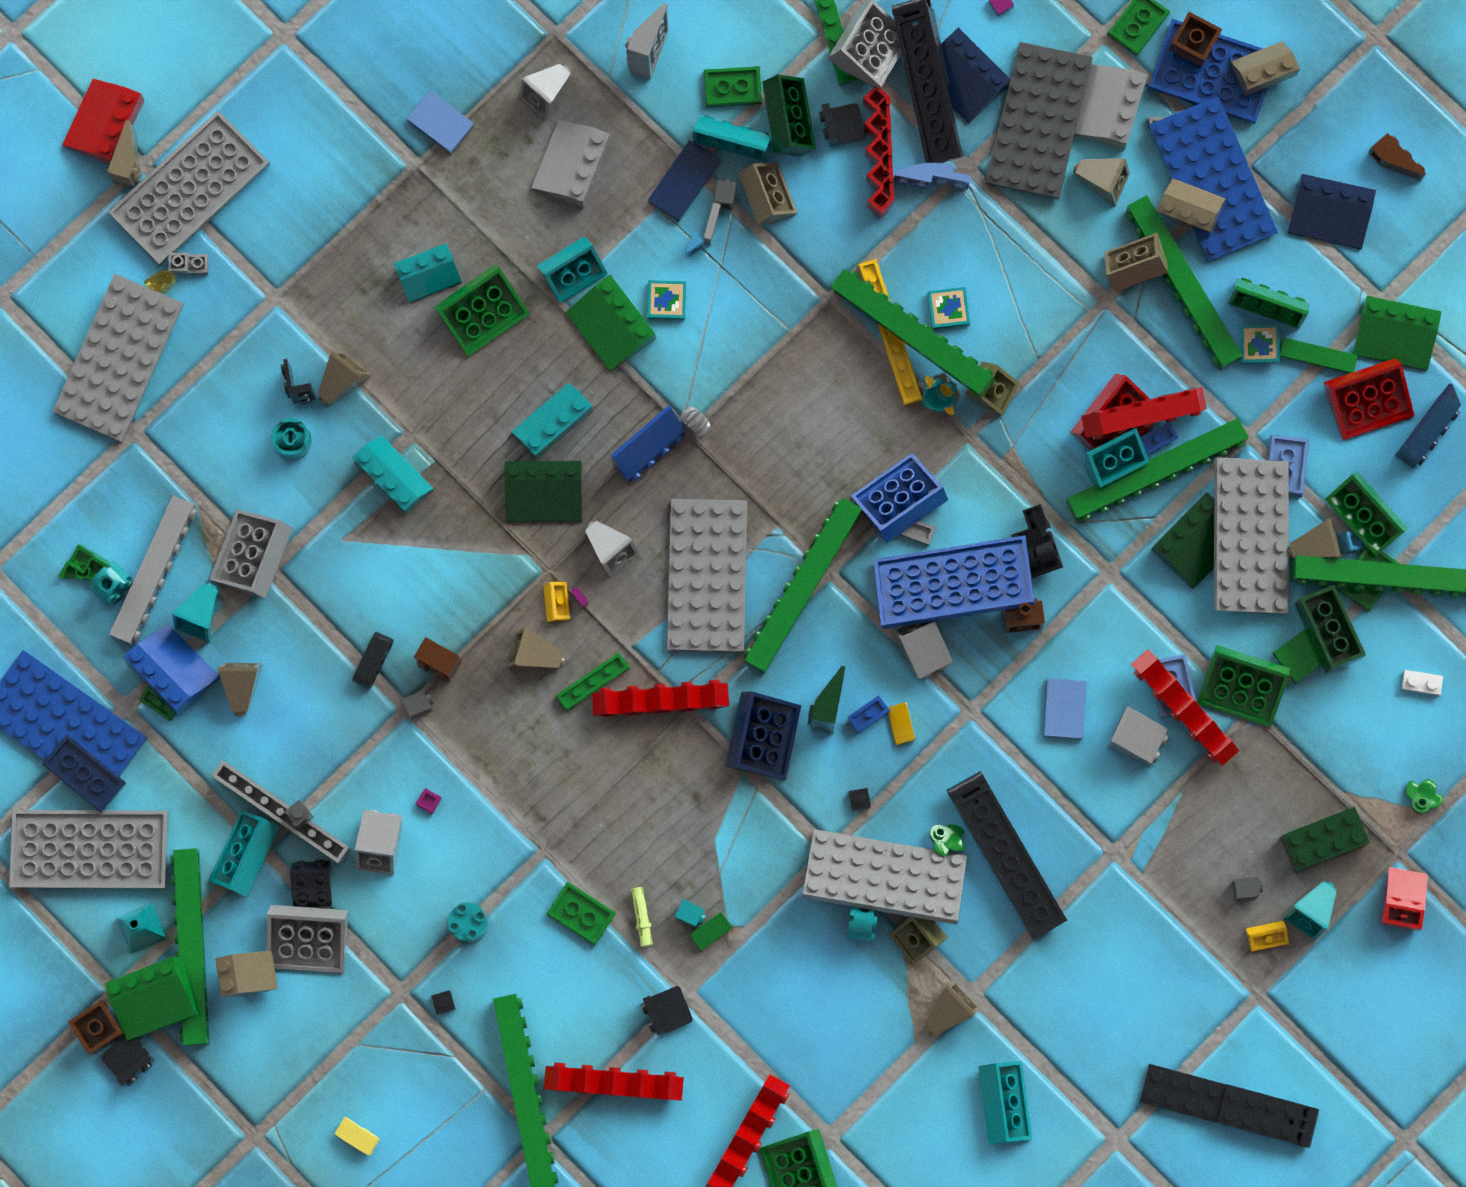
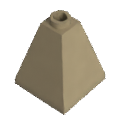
M1123 158L1081 159L1080 163H1076L1073 170L1077 179L1113 206H1116L1130 175L1126 159Z
M332 351L318 392L319 400L327 406L335 404L369 379L372 374L343 352Z
M1331 519L1324 521L1289 543L1290 547L1287 549L1289 558L1299 555L1343 559Z
M523 628L517 631L507 668L557 669L559 667L562 668L565 657L562 656L563 653L533 631Z
M223 663L218 667L231 712H235V715H246V712L249 711L262 669V663Z
M953 980L942 992L925 1022L926 1026L924 1029L931 1036L937 1035L972 1017L980 1008Z

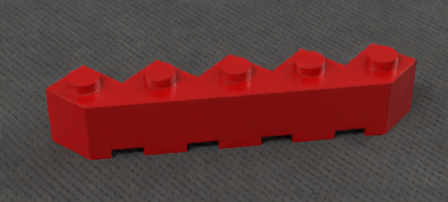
M874 86L863 97V105L873 113L864 123V131L874 139L865 149V156L875 164L866 175V182L876 190L867 200V207L881 219L894 205L890 96L881 88Z
M1203 387L1161 395L1152 399L1136 401L1131 404L1115 406L1106 410L1089 412L1081 415L1085 437H1093V440L1104 438V434L1126 433L1129 431V428L1138 426L1142 428L1152 427L1155 422L1166 420V423L1177 421V417L1190 414V417L1198 416L1207 407Z
M1147 649L1131 663L1135 670L1133 674L1139 681L1143 680L1152 689L1153 692L1151 694L1157 701L1161 700L1170 709V715L1176 722L1180 721L1190 732L1188 735L1195 743L1198 741L1208 752L1206 755L1213 763L1217 761L1221 766H1224L1239 752L1234 742L1221 731L1215 721L1202 710L1197 701L1184 690L1178 680L1166 670L1160 660L1150 650Z
M710 680L708 684L701 686L693 685L692 682H682L681 686L665 687V684H655L654 688L638 689V686H627V690L611 691V688H600L599 692L592 693L593 716L615 717V715L623 714L631 716L642 715V713L659 714L669 713L670 711L687 712L706 708L708 710L729 707L728 684L720 683V680Z
M554 1062V1066L545 1067L544 1090L682 1101L684 1077L676 1076V1072H664V1075L648 1074L649 1070L637 1069V1073L621 1072V1068L609 1067V1071L594 1070L592 1065H582L581 1068L565 1067L566 1063Z
M769 1074L705 1187H733L739 1176L743 1178L748 1169L745 1166L752 1152L757 1153L762 1144L759 1142L766 1128L770 1129L776 1120L773 1115L780 1103L784 1105L790 1095L786 1093L790 1087L789 1084Z

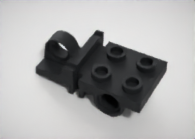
M1039 504L1022 510L1029 529L1012 534L1011 537L1026 536L1031 579L1064 568L1051 531H1045L1051 528L1045 517L1042 505Z

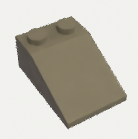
M126 120L107 172L114 183L134 188L136 184L140 183L142 174L136 131L131 122Z

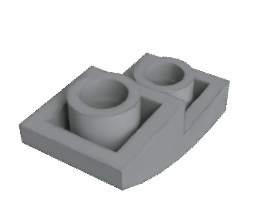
M169 253V272L208 274V254Z

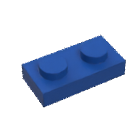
M1167 422L1140 438L1148 455L1178 439V436L1171 422Z
M878 695L847 718L858 734H860L890 713V710Z

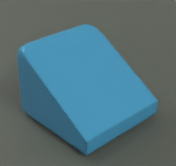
M696 231L686 249L688 257L703 248V241Z
M1353 531L1337 536L1342 554L1365 549L1363 542Z

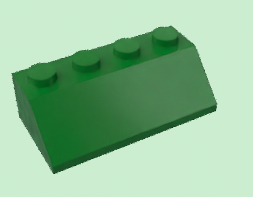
M1358 472L1353 473L1325 498L1326 502L1375 556L1380 554L1409 529Z

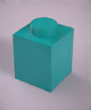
M683 899L675 919L697 928L698 924H703L706 915L703 914V908Z

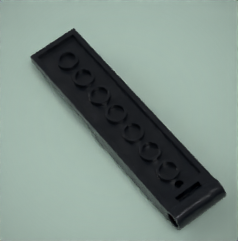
M909 0L893 5L892 14L894 16L926 163H945L962 158L963 153L948 90L950 82L931 0Z
M979 771L947 789L946 791L992 872L999 880L1032 939L1035 940L1068 921L982 772Z
M1153 1064L1148 1066L1140 1103L1306 1148L1311 1147L1319 1109ZM1289 1119L1292 1120V1125L1288 1123Z

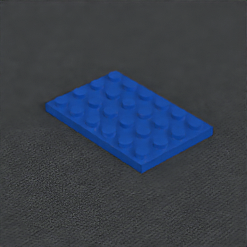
M1172 19L1148 89L1196 105L1219 96L1227 115L1255 124L1267 88L1245 96L1230 62L1263 48L1220 34L1203 67H1200L1169 50L1171 42L1183 23Z

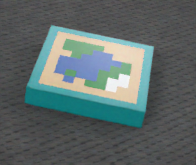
M648 280L647 319L685 320L686 281Z
M965 287L927 292L932 329L970 325Z
M1279 324L1241 326L1242 364L1280 363Z

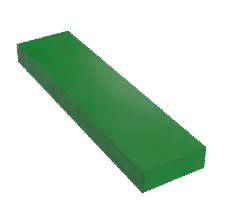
M1285 337L1280 349V357L1348 374L1354 372L1358 357L1355 354Z
M618 652L555 696L567 712L591 696L592 693L597 692L600 688H603L628 671L630 667Z

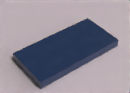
M689 140L649 197L648 202L679 222L715 171L721 159Z
M69 735L62 739L42 763L43 766L101 813L127 784Z

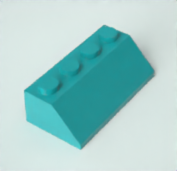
M707 115L704 117L699 116L693 129L694 143L766 162L772 142L771 135L766 131L759 130L756 132L751 130L750 127L744 125L738 127L726 120L722 122L716 121L715 118Z
M567 383L511 433L537 460L593 412V406L576 388Z
M382 435L365 444L352 456L354 462L405 515L434 490Z
M241 810L209 881L247 897L280 826Z
M1022 1061L978 1066L989 1145L1032 1140Z

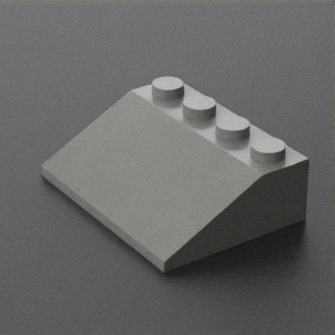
M874 0L867 1L858 7L828 58L842 71L877 88H881L902 53L894 19Z
M663 3L633 32L632 37H628L625 48H627L626 60H628L627 66H629L630 73L651 80L669 30L667 4Z
M1092 64L1075 136L1125 150L1148 74L1132 69Z
M558 120L531 189L584 208L610 144V134L593 127Z
M236 509L209 580L266 599L293 528L280 520Z
M270 905L267 913L266 951H272L275 969L344 973L348 910Z

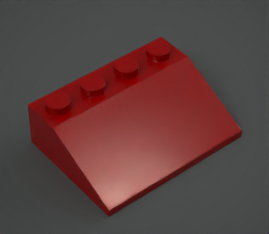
M92 79L62 146L110 165L125 121L129 120L133 126L144 103L142 94L124 86Z
M1395 358L1323 382L1329 405L1343 440L1415 416L1402 363Z
M1114 374L1084 414L1150 398L1126 375ZM1082 418L1070 431L1089 450H1093L1122 435L1113 432L1104 434V438L1093 440V437L1086 438ZM1138 426L1134 428L1137 429L1139 436L1141 437L1144 434H1146L1151 427L1142 428L1141 426Z

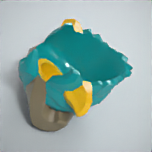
M945 373L934 375L933 379L926 376L925 381L928 386L923 394V407L938 412L946 411L950 416L954 415L953 406L956 405V402L961 397L955 382L951 381Z

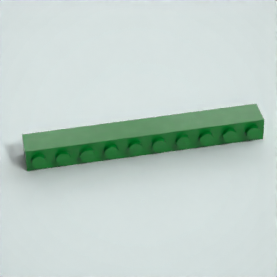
M1148 195L1129 204L1125 215L1130 223L1133 222L1136 227L1135 233L1138 238L1141 239L1158 233L1167 259L1168 273L1163 274V280L1174 291L1172 293L1177 303H1181L1184 316L1191 320L1194 333L1200 335L1202 339L1201 344L1205 351L1210 352L1213 365L1221 371L1238 362L1242 358L1240 350Z
M843 269L830 286L836 294L978 397L983 398L995 382L992 376L994 373L987 367L981 368L977 365L979 362L972 356L967 358L963 355L964 351L956 345L953 347L949 345L947 338L941 334L938 336L934 334V330L926 323L924 325L918 322L919 319L914 314L905 313L903 311L904 308L897 302L891 303L885 293L882 291L877 293L873 290L874 286L871 283L859 280L860 276L853 270L848 272L846 269Z
M1236 418L1149 459V463L1101 488L1094 485L1067 498L1066 503L1075 521L1081 520V522H1085L1091 519V515L1096 512L1102 514L1108 511V507L1113 504L1119 506L1125 503L1126 498L1130 496L1136 498L1142 495L1143 490L1147 488L1153 490L1159 487L1160 482L1164 480L1170 482L1178 477L1177 474L1181 472L1187 474L1195 469L1194 466L1201 464V466L1206 465L1215 456L1223 457L1229 453L1228 450L1234 447L1236 450L1244 447L1249 437L1240 419Z
M843 497L840 502L836 501L831 509L833 514L830 518L826 517L822 524L824 529L821 534L817 533L812 541L814 543L812 549L806 550L802 557L804 560L801 566L797 565L792 574L795 576L792 582L788 581L783 589L785 594L782 599L778 597L773 605V608H775L772 615L768 614L763 622L765 627L762 631L758 630L753 639L756 642L753 647H748L743 655L747 665L763 674L766 673L862 513V508Z
M1299 555L1292 559V582H1297V585L1301 586L1312 583L1316 584L1317 587L1335 585L1338 589H1345L1349 586L1354 587L1355 590L1373 588V591L1376 592L1392 590L1393 593L1410 591L1413 595L1430 593V596L1435 597L1442 596V594L1449 595L1450 598L1466 596V569Z
M197 848L173 850V855L170 856L171 867H174V874H172L171 880L172 886H175L176 894L172 895L173 905H176L177 912L174 913L173 919L178 931L175 933L174 938L175 944H178L179 951L176 952L175 957L184 959L198 1013L196 1016L180 1021L183 1030H180V1042H183L184 1046L210 1044L200 852Z
M517 994L493 998L531 1187H556V1183H559L557 1171L553 1172L551 1165L555 1164L553 1152L548 1150V1145L551 1144L549 1132L545 1133L544 1125H547L545 1113L541 1114L540 1110L543 1101L541 1094H537L536 1086H539L537 1074L533 1075L532 1067H535L533 1055L529 1056L528 1048L531 1047L529 1036H525L524 1029L527 1028L526 1018L521 1017L520 1009H523L521 997L518 998Z

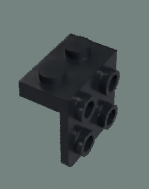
M829 103L822 104L819 118L821 123L824 122L825 129H823L824 139L828 140L829 147L865 138L864 126L857 103L830 108Z
M287 358L283 359L284 364H281V371L285 381L287 380L284 383V389L288 399L291 398L294 404H309L312 400H316L315 391L311 383L294 385L291 365Z
M319 859L314 862H306L301 860L291 864L290 880L294 907H320L332 904L330 884L331 861Z
M679 986L651 997L643 998L644 1003L641 1004L644 1014H649L651 1022H648L652 1033L656 1032L658 1036L693 1021Z
M125 1035L101 1056L102 1061L118 1078L117 1081L121 1086L124 1087L135 1083L138 1079L137 1076L142 1072H147L155 1061L137 1039L127 1041Z

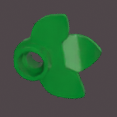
M1426 779L1420 785L1409 781L1406 786V795L1412 801L1411 806L1416 813L1424 814L1429 809L1438 808L1443 802L1444 797L1436 794V784L1432 779ZM1419 801L1423 802L1425 805L1421 806L1419 804Z
M949 824L945 827L935 825L931 828L929 835L934 842V849L939 855L945 857L949 850L964 851V842L960 837L963 835L964 830L961 827Z

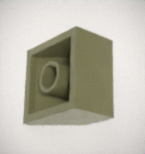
M981 362L979 365L981 368L987 367L994 373L992 376L995 382L982 399L969 389H967L965 395L976 404L1003 416L1019 382L998 365Z
M915 917L908 918L889 934L912 965L916 964L948 939L936 921Z

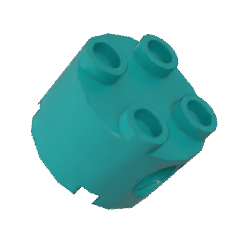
M294 418L283 419L272 429V444L281 457L295 460L308 454L312 443L311 434L300 420Z
M115 561L109 563L111 567L108 569L103 567L90 582L92 586L88 587L106 605L110 603L117 604L122 598L121 594L125 590H129L133 583L132 577Z
M460 903L449 914V930L461 942H476L483 938L487 932V915L481 907L474 903Z
M851 906L847 938L874 942L875 931L872 929H876L877 916L874 915H878V911Z

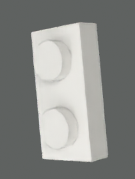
M1404 670L1401 690L1440 696L1443 676Z

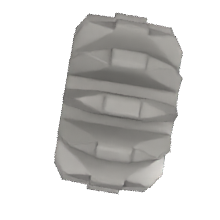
M689 406L679 416L682 426L695 438L705 436L711 428L708 419L695 407Z

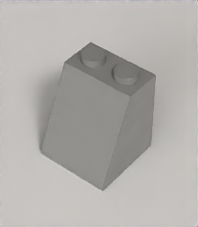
M935 621L900 626L892 630L914 675L918 679L927 678L932 675V672L938 669L943 670L953 662Z
M1127 706L1108 747L1150 766L1152 762L1156 763L1160 756L1158 749L1160 745H1165L1169 736L1166 734L1168 729Z
M376 810L363 811L355 846V867L357 870L394 875L402 831V816L395 813H380Z

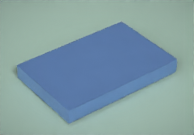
M431 90L407 118V121L449 153L456 149L475 126L472 121Z
M1271 434L1268 460L1289 462V494L1303 496L1309 439Z
M1186 654L1159 659L1166 670L1178 680L1184 690L1196 700ZM1156 700L1160 719L1171 717L1170 709L1161 700Z
M1047 679L1044 737L1083 739L1086 681Z

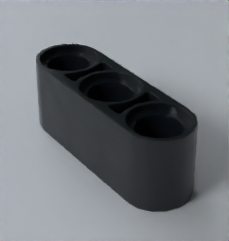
M377 631L374 633L354 673L353 682L371 689L393 645L394 639Z

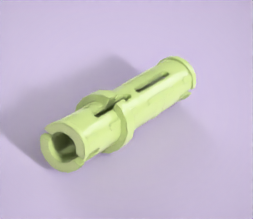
M643 887L633 888L631 892L637 919L636 930L639 932L641 947L653 945L650 931L651 923H649Z

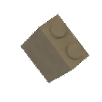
M272 951L231 954L215 958L221 997H246L278 989Z

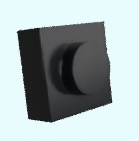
M868 788L848 791L852 811L871 808Z
M450 990L431 995L437 1015L456 1009Z

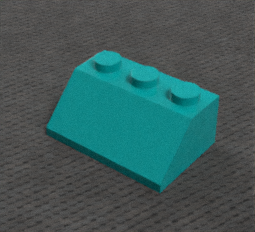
M585 236L537 265L545 282L559 303L608 274L593 245Z
M447 243L394 263L409 303L462 283Z
M1136 428L1089 451L1085 455V468L1090 481L1100 488L1149 463Z

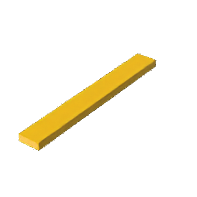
M874 259L858 264L863 282L868 281L874 286L873 290L877 293L882 291L888 296L877 260ZM877 323L904 406L922 401L923 399L904 342Z

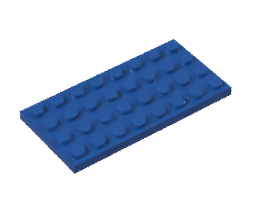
M1219 96L1149 124L1148 127L1171 180L1174 178L1226 198L1212 234L1192 227L1207 262H1211L1278 233Z
M1025 535L874 559L882 629L1019 608L1024 602L1029 603L1031 606L1035 605Z
M22 650L0 680V729L44 760H46L62 739L69 735L120 777L147 740L145 735L24 650Z

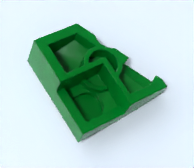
M78 544L58 577L92 581L103 567L108 569L111 566L108 560L85 546Z

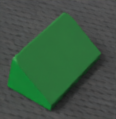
M147 685L139 700L171 721L175 714Z
M719 912L692 932L690 937L702 951L731 930L732 926L723 913Z

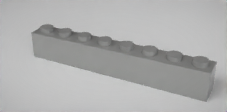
M172 496L109 633L112 638L131 646L139 641L142 634L140 630L149 620L150 615L148 613L150 608H154L158 598L156 595L165 585L164 578L166 573H170L172 570V560L181 550L180 543L182 539H185L188 535V525L190 521H194L197 515L194 504Z
M222 760L211 775L221 784L340 866L352 850L311 820L298 829L284 812L290 807L225 761Z

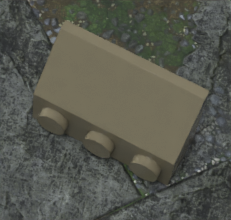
M1283 41L1230 62L1245 96L1295 77L1300 70L1293 52Z
M778 162L753 163L738 173L758 225L771 224L797 214Z
M1173 178L1163 194L1157 212L1212 234L1226 198Z
M1158 233L1105 252L1106 276L1115 292L1168 273L1167 259Z

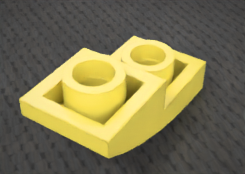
M347 1117L343 1118L335 1132V1135L369 1156L380 1140L369 1130L360 1127Z

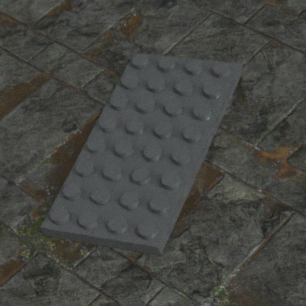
M1019 42L988 170L987 185L1060 199L1093 57Z

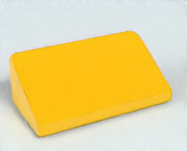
M549 582L544 584L547 622L570 620L567 582Z
M904 702L888 707L895 744L899 745L915 741L907 703Z
M1284 921L1246 928L1251 952L1289 944L1287 926Z

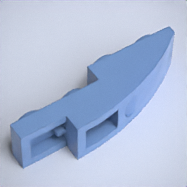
M923 163L895 171L894 181L901 185L914 184L917 188L921 189L931 188L932 181H936L935 183L938 185L951 184L955 188L965 189V187L969 188L971 176L953 172L954 165Z

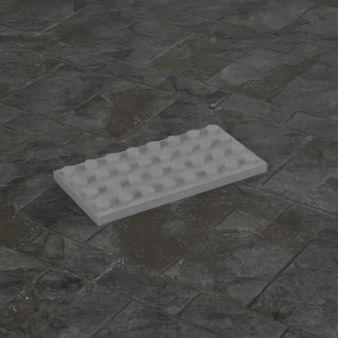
M217 111L108 213L161 266L169 258V253H175L266 169L270 162Z
M114 273L53 412L123 442L184 303Z
M1214 458V611L1289 614V555L1287 551L1289 548V462Z
M671 499L667 651L744 652L747 500Z
M12 810L9 887L166 889L168 811L104 810L101 813L98 810Z
M814 829L802 898L957 925L967 855L948 852L945 857H942L933 849Z

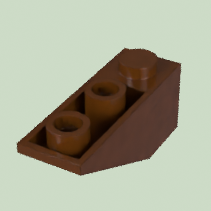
M1388 133L1375 143L1368 152L1384 168L1420 181L1426 175L1424 167L1420 163H1416L1412 159L1410 152L1403 149L1399 145V141Z

